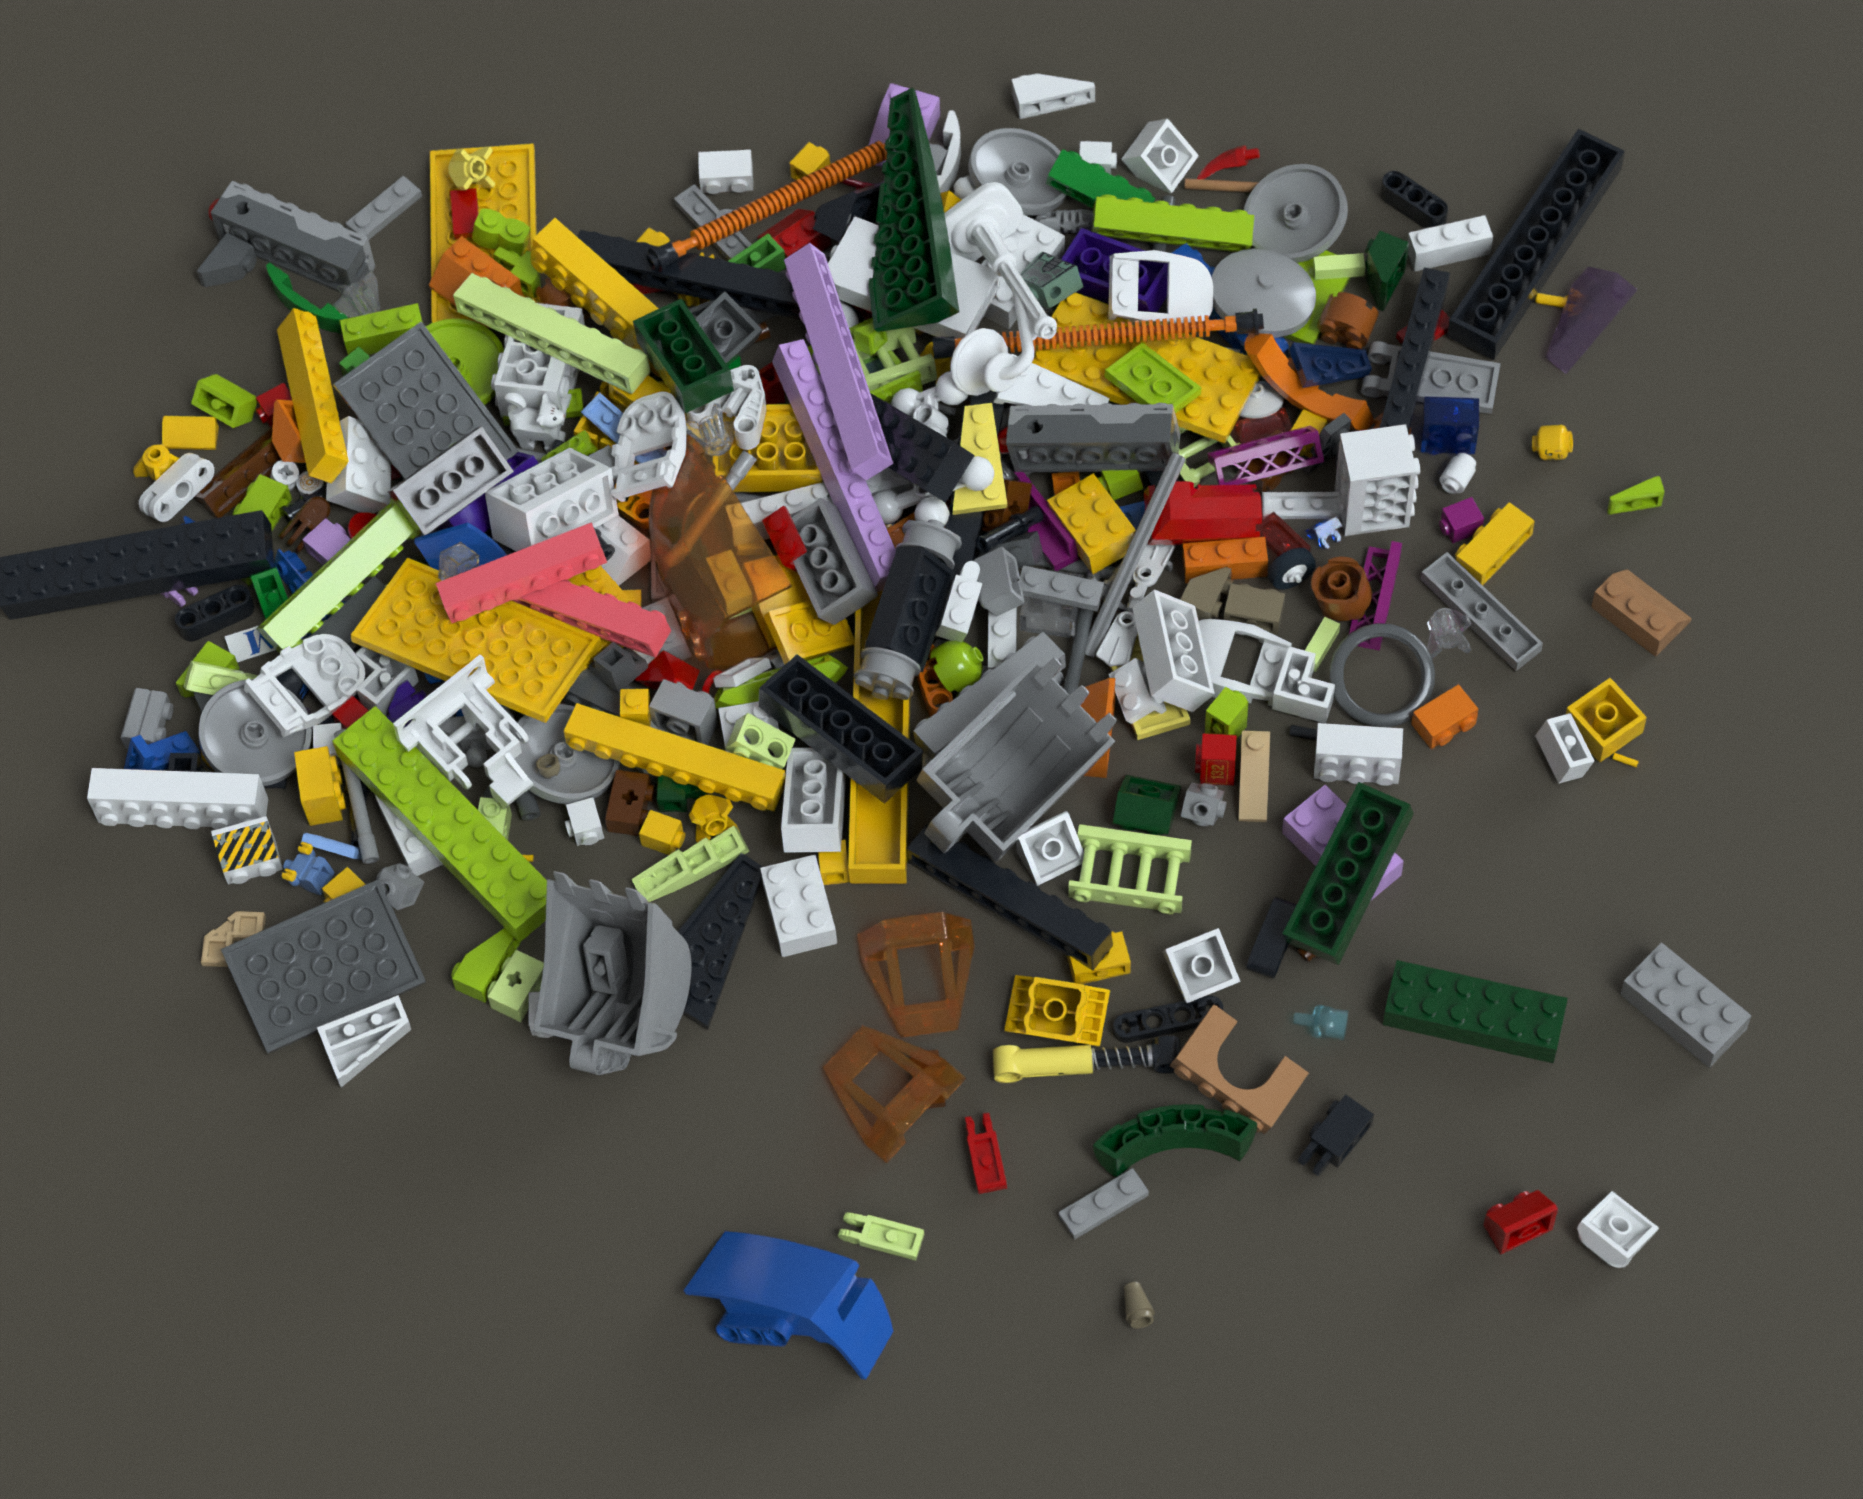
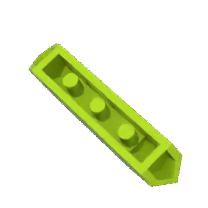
M829 654L806 660L834 683L848 669L846 665ZM781 668L763 672L737 687H719L714 697L715 708L758 702L759 688Z

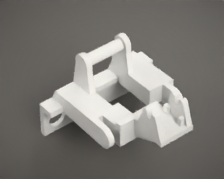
M480 654L394 722L393 726L397 740L408 752L417 745L449 781L455 778L466 790L472 784L461 770L468 766L466 755L456 744L471 732L480 730L481 726L486 732L487 743L496 752L494 756L484 763L486 776L493 782L489 785L494 800L497 803L499 802L503 809H506L513 801L534 785L514 760L522 753L520 742L525 744L529 741V737L522 727L486 691L495 683V680L487 673L484 657ZM476 667H478L476 671L469 676L470 672ZM459 709H462L466 723L450 736H447L438 726ZM412 719V721L405 728H403L404 725Z

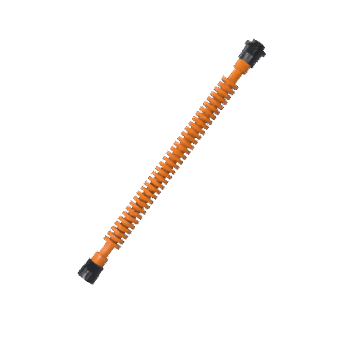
M881 141L872 143L857 152L812 172V174L810 173L702 227L700 226L690 231V238L684 241L678 240L673 243L668 242L657 248L654 246L649 248L648 255H646L648 265L652 270L656 269L658 272H662L666 266L676 262L677 258L685 255L686 251L693 247H696L698 250L708 247L710 244L712 245L733 233L739 232V230L741 231L768 216L770 217L791 205L801 202L865 169L867 170L885 161L887 158V151L884 149L885 143L883 144Z
M1253 308L1250 312H1238L1234 316H1225V319L1209 320V316L1204 315V321H1202L1201 316H1197V321H1195L1194 316H1190V322H1188L1187 317H1183V322L1181 323V318L1177 317L1176 323H1174L1173 318H1169L1170 324H1167V319L1165 318L1162 319L1163 324H1160L1159 319H1155L1156 325H1153V320H1148L1149 325H1146V321L1142 320V326H1139V321H1134V327H1132V321H1128V327H1125V322H1121V328H1118V322L1114 323V328H1111V323H1107V329H1104V324H1100V329H1097V324H1093V330H1090V325H1086L1085 331H1083V325L1079 326V331H1076V326H1072V332H1069V326L1065 327V332H1062V327H1058V333L1052 338L1044 339L1037 337L1033 340L1034 349L1035 345H1038V349L1041 351L1043 350L1042 345H1045L1046 350H1050L1049 344H1052V349H1056V344H1059V349H1063V343H1066V348H1070V343L1073 342V348H1077V342H1080V347H1084V341H1087V347L1091 346V341H1094V346H1098V340H1101V345H1105V340H1108V345H1112V339H1115V344H1119L1120 338H1122V344H1126V338H1129V343H1133V337H1136V343L1140 342V337H1143V342H1147V336H1150V341H1154V336H1157V341H1161V335L1164 336V340H1168V335L1170 334L1171 340H1174L1175 334H1177L1178 339H1182V333H1184L1185 339L1189 338V333H1191L1192 338H1196V332H1198L1199 337H1203V332H1205L1206 337H1210V331L1218 330L1237 332V334L1254 333L1256 336L1259 335V330L1264 329L1263 313L1258 314L1257 308ZM1009 331V337H1006V332H1002V337L1007 347L1011 349V353H1015L1014 347H1017L1018 352H1022L1019 331H1016V336H1013V331ZM954 336L934 337V359L952 358L955 348L963 338H955Z

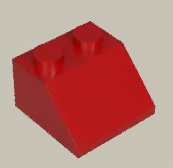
M797 209L757 237V240H759L766 234H769L784 249L785 259L809 243L821 252L831 245L830 237L813 230L815 212L805 209Z
M1539 1190L1531 1193L1525 1191L1518 1194L1512 1202L1504 1206L1500 1203L1491 1207L1485 1215L1483 1225L1499 1253L1503 1254L1552 1231L1558 1208L1554 1202Z

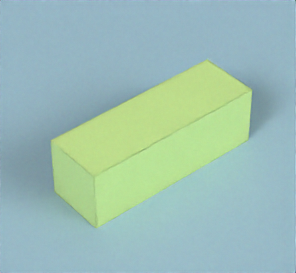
M1364 254L1314 257L1313 270L1315 280L1364 276Z
M1324 617L1305 651L1316 654L1314 672L1317 671L1340 631V624L1327 617Z

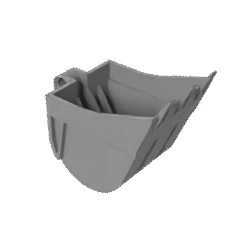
M1055 657L1043 667L1034 659L919 774L916 781L943 808L930 822L924 832L943 853H946L963 835L968 833L995 862H998L1019 837L1085 775L1115 743V740L1108 732L1117 720L1108 713L1097 723L1080 706L1088 696L1089 691L1081 685L1069 695L1053 679L1062 666Z
M554 871L555 880L547 879L544 968L533 1031L573 1040L569 1059L572 1069L596 1075L624 1070L629 1064L631 1054L641 1056L663 1051L675 1041L677 1037L675 1030L682 1017L690 988L691 954L686 940L672 926V921L655 903L648 902L636 889L626 887L627 897L612 894L600 881L590 879V889L577 886L566 874ZM599 925L620 929L623 934V943L625 945L630 974L626 981L622 983L623 986L618 994L614 995L594 991L590 984L583 945L588 937H591L590 934L594 928Z

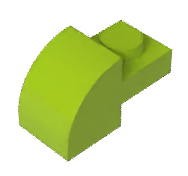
M499 246L493 254L495 261L520 279L522 293L534 299L536 297V289L539 285L541 287L542 281L540 273L531 264V252L527 250L520 257L516 252L512 250L507 251Z

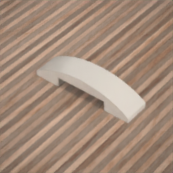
M949 110L943 130L944 146L949 147L942 174L941 176L937 175L940 193L950 190L960 165V129L957 116L951 110Z

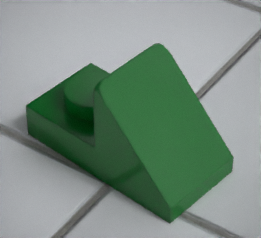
M277 567L250 575L265 619L288 599Z

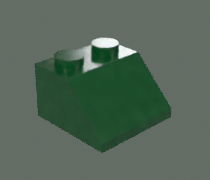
M1379 231L1375 240L1371 238L1367 244L1365 253L1368 256L1365 260V269H1367L1366 282L1378 310L1384 312L1406 272L1409 242L1383 231Z
M1126 775L1118 791L1113 824H1118L1126 830L1138 828L1147 830V833L1151 835H1168L1173 824L1181 786Z

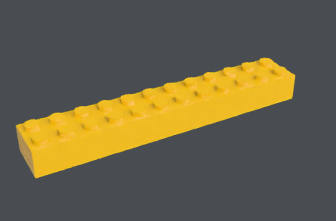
M883 591L877 592L879 595L877 598L856 611L854 674L857 670L861 669L863 663L861 652L865 649ZM854 679L853 697L910 740L911 697L908 700L888 697L887 700L878 699L872 695V691L856 684ZM851 778L848 861L850 884H907L906 848L908 842L909 781L884 804Z

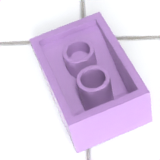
M890 83L881 103L869 145L877 141H881L884 144L885 140L888 139L890 130L887 128L890 98L909 88ZM916 91L928 140H930L940 117L939 97ZM886 160L876 164V166L882 167L883 162H886Z

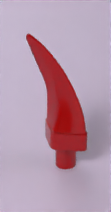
M1246 145L1230 149L1209 162L1200 172L1197 179L1204 180L1220 169L1246 166L1248 160L1260 158L1259 149L1247 150Z

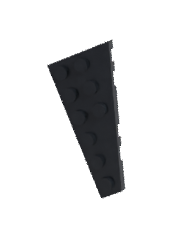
M743 853L737 857L678 931L686 940L691 954V981L683 1014L707 1030L712 1021L762 881L760 868L763 866Z

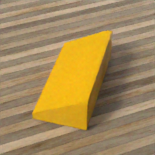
M163 416L162 444L167 449L216 450L219 430L215 417Z

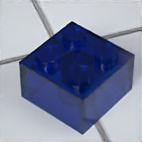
M1425 396L1421 421V452L1433 455L1441 453L1475 454L1479 431V398Z

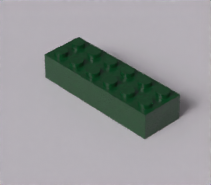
M1358 782L1282 933L1287 943L1339 966L1414 815L1409 803Z
M1397 960L1384 1012L1383 1025L1554 1064L1568 998Z

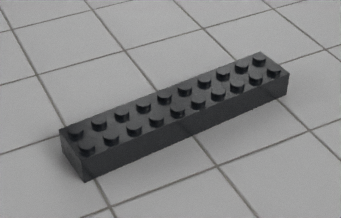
M1578 128L1449 319L1448 338L1495 360L1535 300L1536 295L1541 291L1621 171L1625 154L1624 150Z
M263 510L0 557V608L10 620L248 578L251 577L250 575L275 567L271 523Z

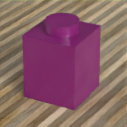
M1470 497L1443 508L1439 526L1445 536L1448 535L1452 543H1456L1473 536L1476 530L1483 526L1484 517L1474 499Z

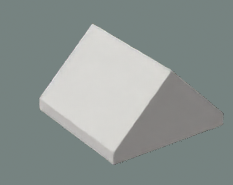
M1067 811L1028 829L1016 841L1017 854L1037 886L1081 865L1083 861L1084 851Z

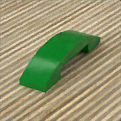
M270 262L266 265L272 287L285 307L290 311L295 308L303 312H310L316 316L320 329L342 334L340 320L348 319L347 315L329 303L320 310L293 291L289 275Z

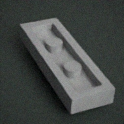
M402 176L346 222L347 229L353 232L359 231L368 240L371 239L422 197L421 190L405 176Z
M1024 565L1019 579L1023 596L1098 611L1104 590V582Z
M1132 1168L1058 1212V1216L1075 1240L1149 1196V1191Z

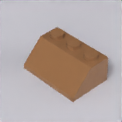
M1628 569L1613 573L1595 591L1591 607L1655 657L1692 620L1691 617Z

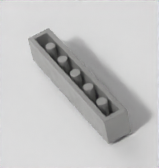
M1044 632L1040 633L1037 637L1029 638L1016 653L1008 654L995 669L987 670L978 682L972 686L965 687L957 698L950 703L946 702L941 705L936 714L929 719L920 721L915 730H913L915 744L924 750V753L932 760L1034 659L1043 667L1055 657L1062 664L1058 671L1060 672L1066 667L1065 653Z

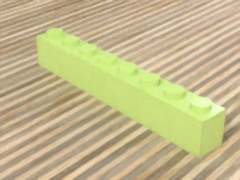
M471 273L453 294L457 312L630 394L634 393L650 373L647 355L642 350L633 349L616 338L612 339L605 336L595 328H588L574 318H567L558 314L554 309L541 306L529 297L524 298L507 287L494 284L486 277H479Z

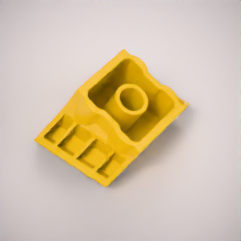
M1015 975L1004 1031L1100 1046L1110 990L1046 978Z

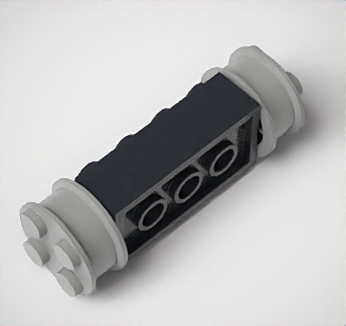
M931 519L928 522L908 520L903 525L902 531L905 535L902 543L896 546V553L870 628L865 649L861 652L863 663L861 669L857 670L854 674L855 683L872 691V695L878 699L887 700L888 697L908 700L914 692L911 686L914 677L923 672L955 575L953 571L955 566L953 555L955 551L960 549L962 544L961 538L958 535L944 528V524L937 520Z

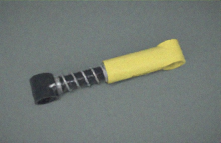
M1161 1036L1155 1038L1152 1041V1045L1149 1044L1143 1048L1138 1045L1136 1048L1126 1046L1125 1049L1114 1047L1106 1050L1104 1047L1101 1050H1095L1091 1048V1045L1026 1049L1013 1045L999 1046L993 1049L994 1079L1001 1083H1013L1020 1081L1022 1078L1093 1074L1095 1068L1100 1070L1101 1067H1109L1111 1070L1115 1066H1120L1123 1069L1124 1066L1135 1068L1136 1065L1153 1067L1154 1071L1162 1074L1175 1073V1069L1170 1064L1181 1050V1040L1175 1036Z

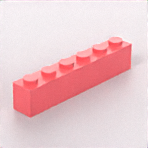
M591 522L440 581L436 585L451 623H455L480 612L491 610L508 601L519 599L521 596L531 592L542 590L559 581L570 579L577 574L595 569L608 562Z
M569 580L559 581L542 590H537L521 596L519 599L512 600L599 636L602 639L615 642L655 658L672 631L665 615L657 610H651L650 612L642 609L634 602L629 601L625 603L619 601L611 594L605 593L602 595L586 585L577 586Z

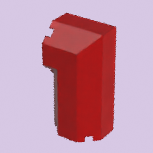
M1190 481L1175 482L1150 536L1148 545H1183L1184 543L1260 537V531H1255L1256 524H1262L1261 496L1259 492H1254L1257 489L1256 485L1197 484L1194 488V483ZM1155 485L1148 486L1144 491L1145 510L1155 491Z

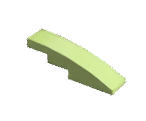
M732 826L712 840L704 838L684 852H681L679 849L634 877L632 881L637 891L650 902L673 893L736 860L741 853H748L749 849L739 830Z

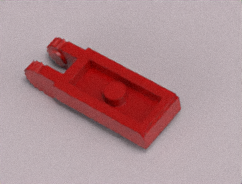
M984 1113L982 1118L986 1133L976 1135L974 1120L971 1116L965 1117L968 1133L967 1143L978 1194L1007 1189L996 1131H993L989 1113Z

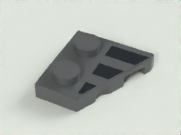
M1345 413L1322 429L1319 438L1324 462L1301 468L1307 475L1335 456L1336 444L1340 441V434L1348 433L1350 430L1351 419ZM1314 445L1310 450V452L1313 454V457L1316 456Z

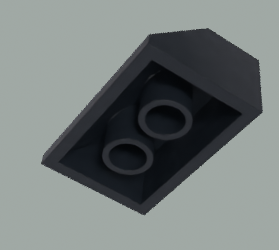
M880 183L850 192L819 206L814 214L815 224L813 230L840 242L847 226L851 224L854 217L875 224Z

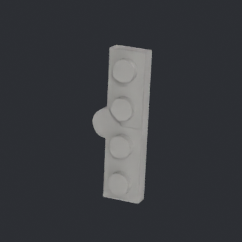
M695 184L674 198L675 205L697 228L733 211L730 209L720 211ZM739 231L713 245L729 261L752 244Z

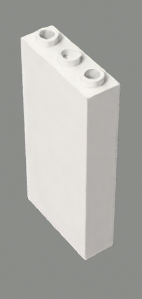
M854 217L851 224L847 226L839 245L833 247L828 266L839 299L872 312L869 278H873L874 269L871 268L872 257L876 254L874 235L877 234L879 225ZM951 253L960 312L938 323L915 326L913 328L936 337L954 336L955 338H964L979 326L1000 287V276H997L990 267Z

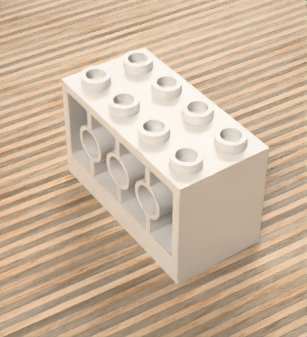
M537 303L546 308L550 307L558 314L567 318H574L585 326L582 308ZM505 335L504 353L499 354V369L497 374H493L491 382L492 390H495L496 393L495 405L499 407L501 418L508 416L507 407L511 403L506 402L504 399L508 393L521 395L526 401V408L539 410L542 396L547 394L549 401L556 404L566 413L572 397L571 394H568V390L574 389L580 369Z
M1406 424L1340 434L1335 492H1339V497H1337L1339 510H1346V515L1341 516L1345 536L1409 527L1410 518L1415 515L1413 503L1416 502L1415 489L1418 488L1417 475L1420 474V464L1418 458H1413L1412 451L1415 450L1414 437L1412 434L1408 435Z
M568 448L485 492L493 539L515 551H519L591 522L593 527L596 528L618 516L616 498L611 495V490L614 489L611 468L572 448Z

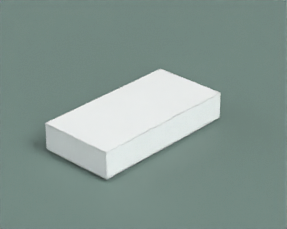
M748 658L713 678L715 686L737 687L770 669L771 663L769 658Z

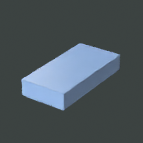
M311 833L303 834L301 842L312 844L313 847L353 859H362L359 847Z

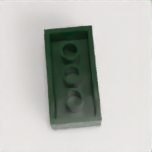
M682 299L633 321L638 344L685 413L734 391L730 368Z

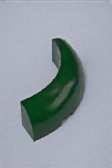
M1199 1104L1163 1106L1138 1113L1136 1118L1121 1126L1120 1124L1115 1125L1093 1144V1151L1099 1163L1115 1178L1119 1177L1125 1170L1143 1158L1158 1152L1178 1148L1211 1150L1230 1156L1240 1162L1253 1142L1257 1130V1122L1230 1110L1224 1109L1222 1112L1205 1109L1204 1105Z

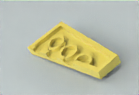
M992 403L965 406L960 446L975 456L988 459L994 469V478L992 484L985 490L973 491L966 487L955 490L953 515L1007 508Z

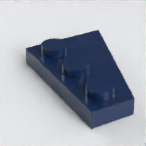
M1293 342L1289 349L1302 388L1368 376L1372 370L1366 350Z

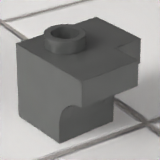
M612 642L594 657V661L589 665L590 672L617 693L648 668L647 661L630 648H621L615 642Z

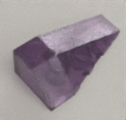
M1588 266L1570 288L1567 302L1562 310L1561 318L1554 332L1546 358L1567 374L1638 289L1616 272Z

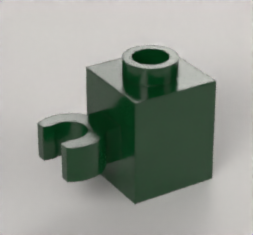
M658 776L657 802L659 812H688V798L697 800L701 796L707 795L706 792L691 784L682 785L670 777Z

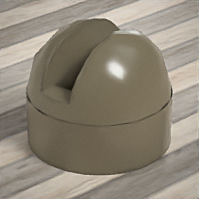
M546 754L537 760L538 771L544 778L551 779L552 776L559 774L560 762L556 755Z

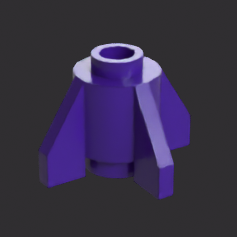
M408 679L398 685L388 708L390 714L387 718L392 723L396 722L426 698L423 690L413 695L416 690ZM412 719L409 720L403 728H405L412 721Z

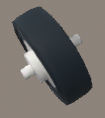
M1306 548L1291 549L1277 557L1270 564L1267 570L1268 579L1276 589L1292 588L1305 581L1313 573L1316 561Z

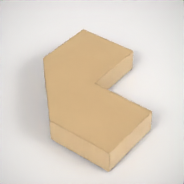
M236 911L227 918L224 924L205 935L201 958L202 966L228 967L221 949L234 944V941L243 940L263 931L266 919L265 913Z

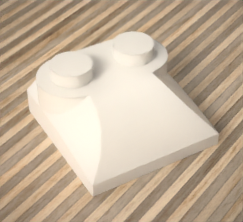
M1613 1191L1577 1227L1581 1242L1608 1264L1617 1268L1626 1267L1632 1257L1659 1229V1227Z

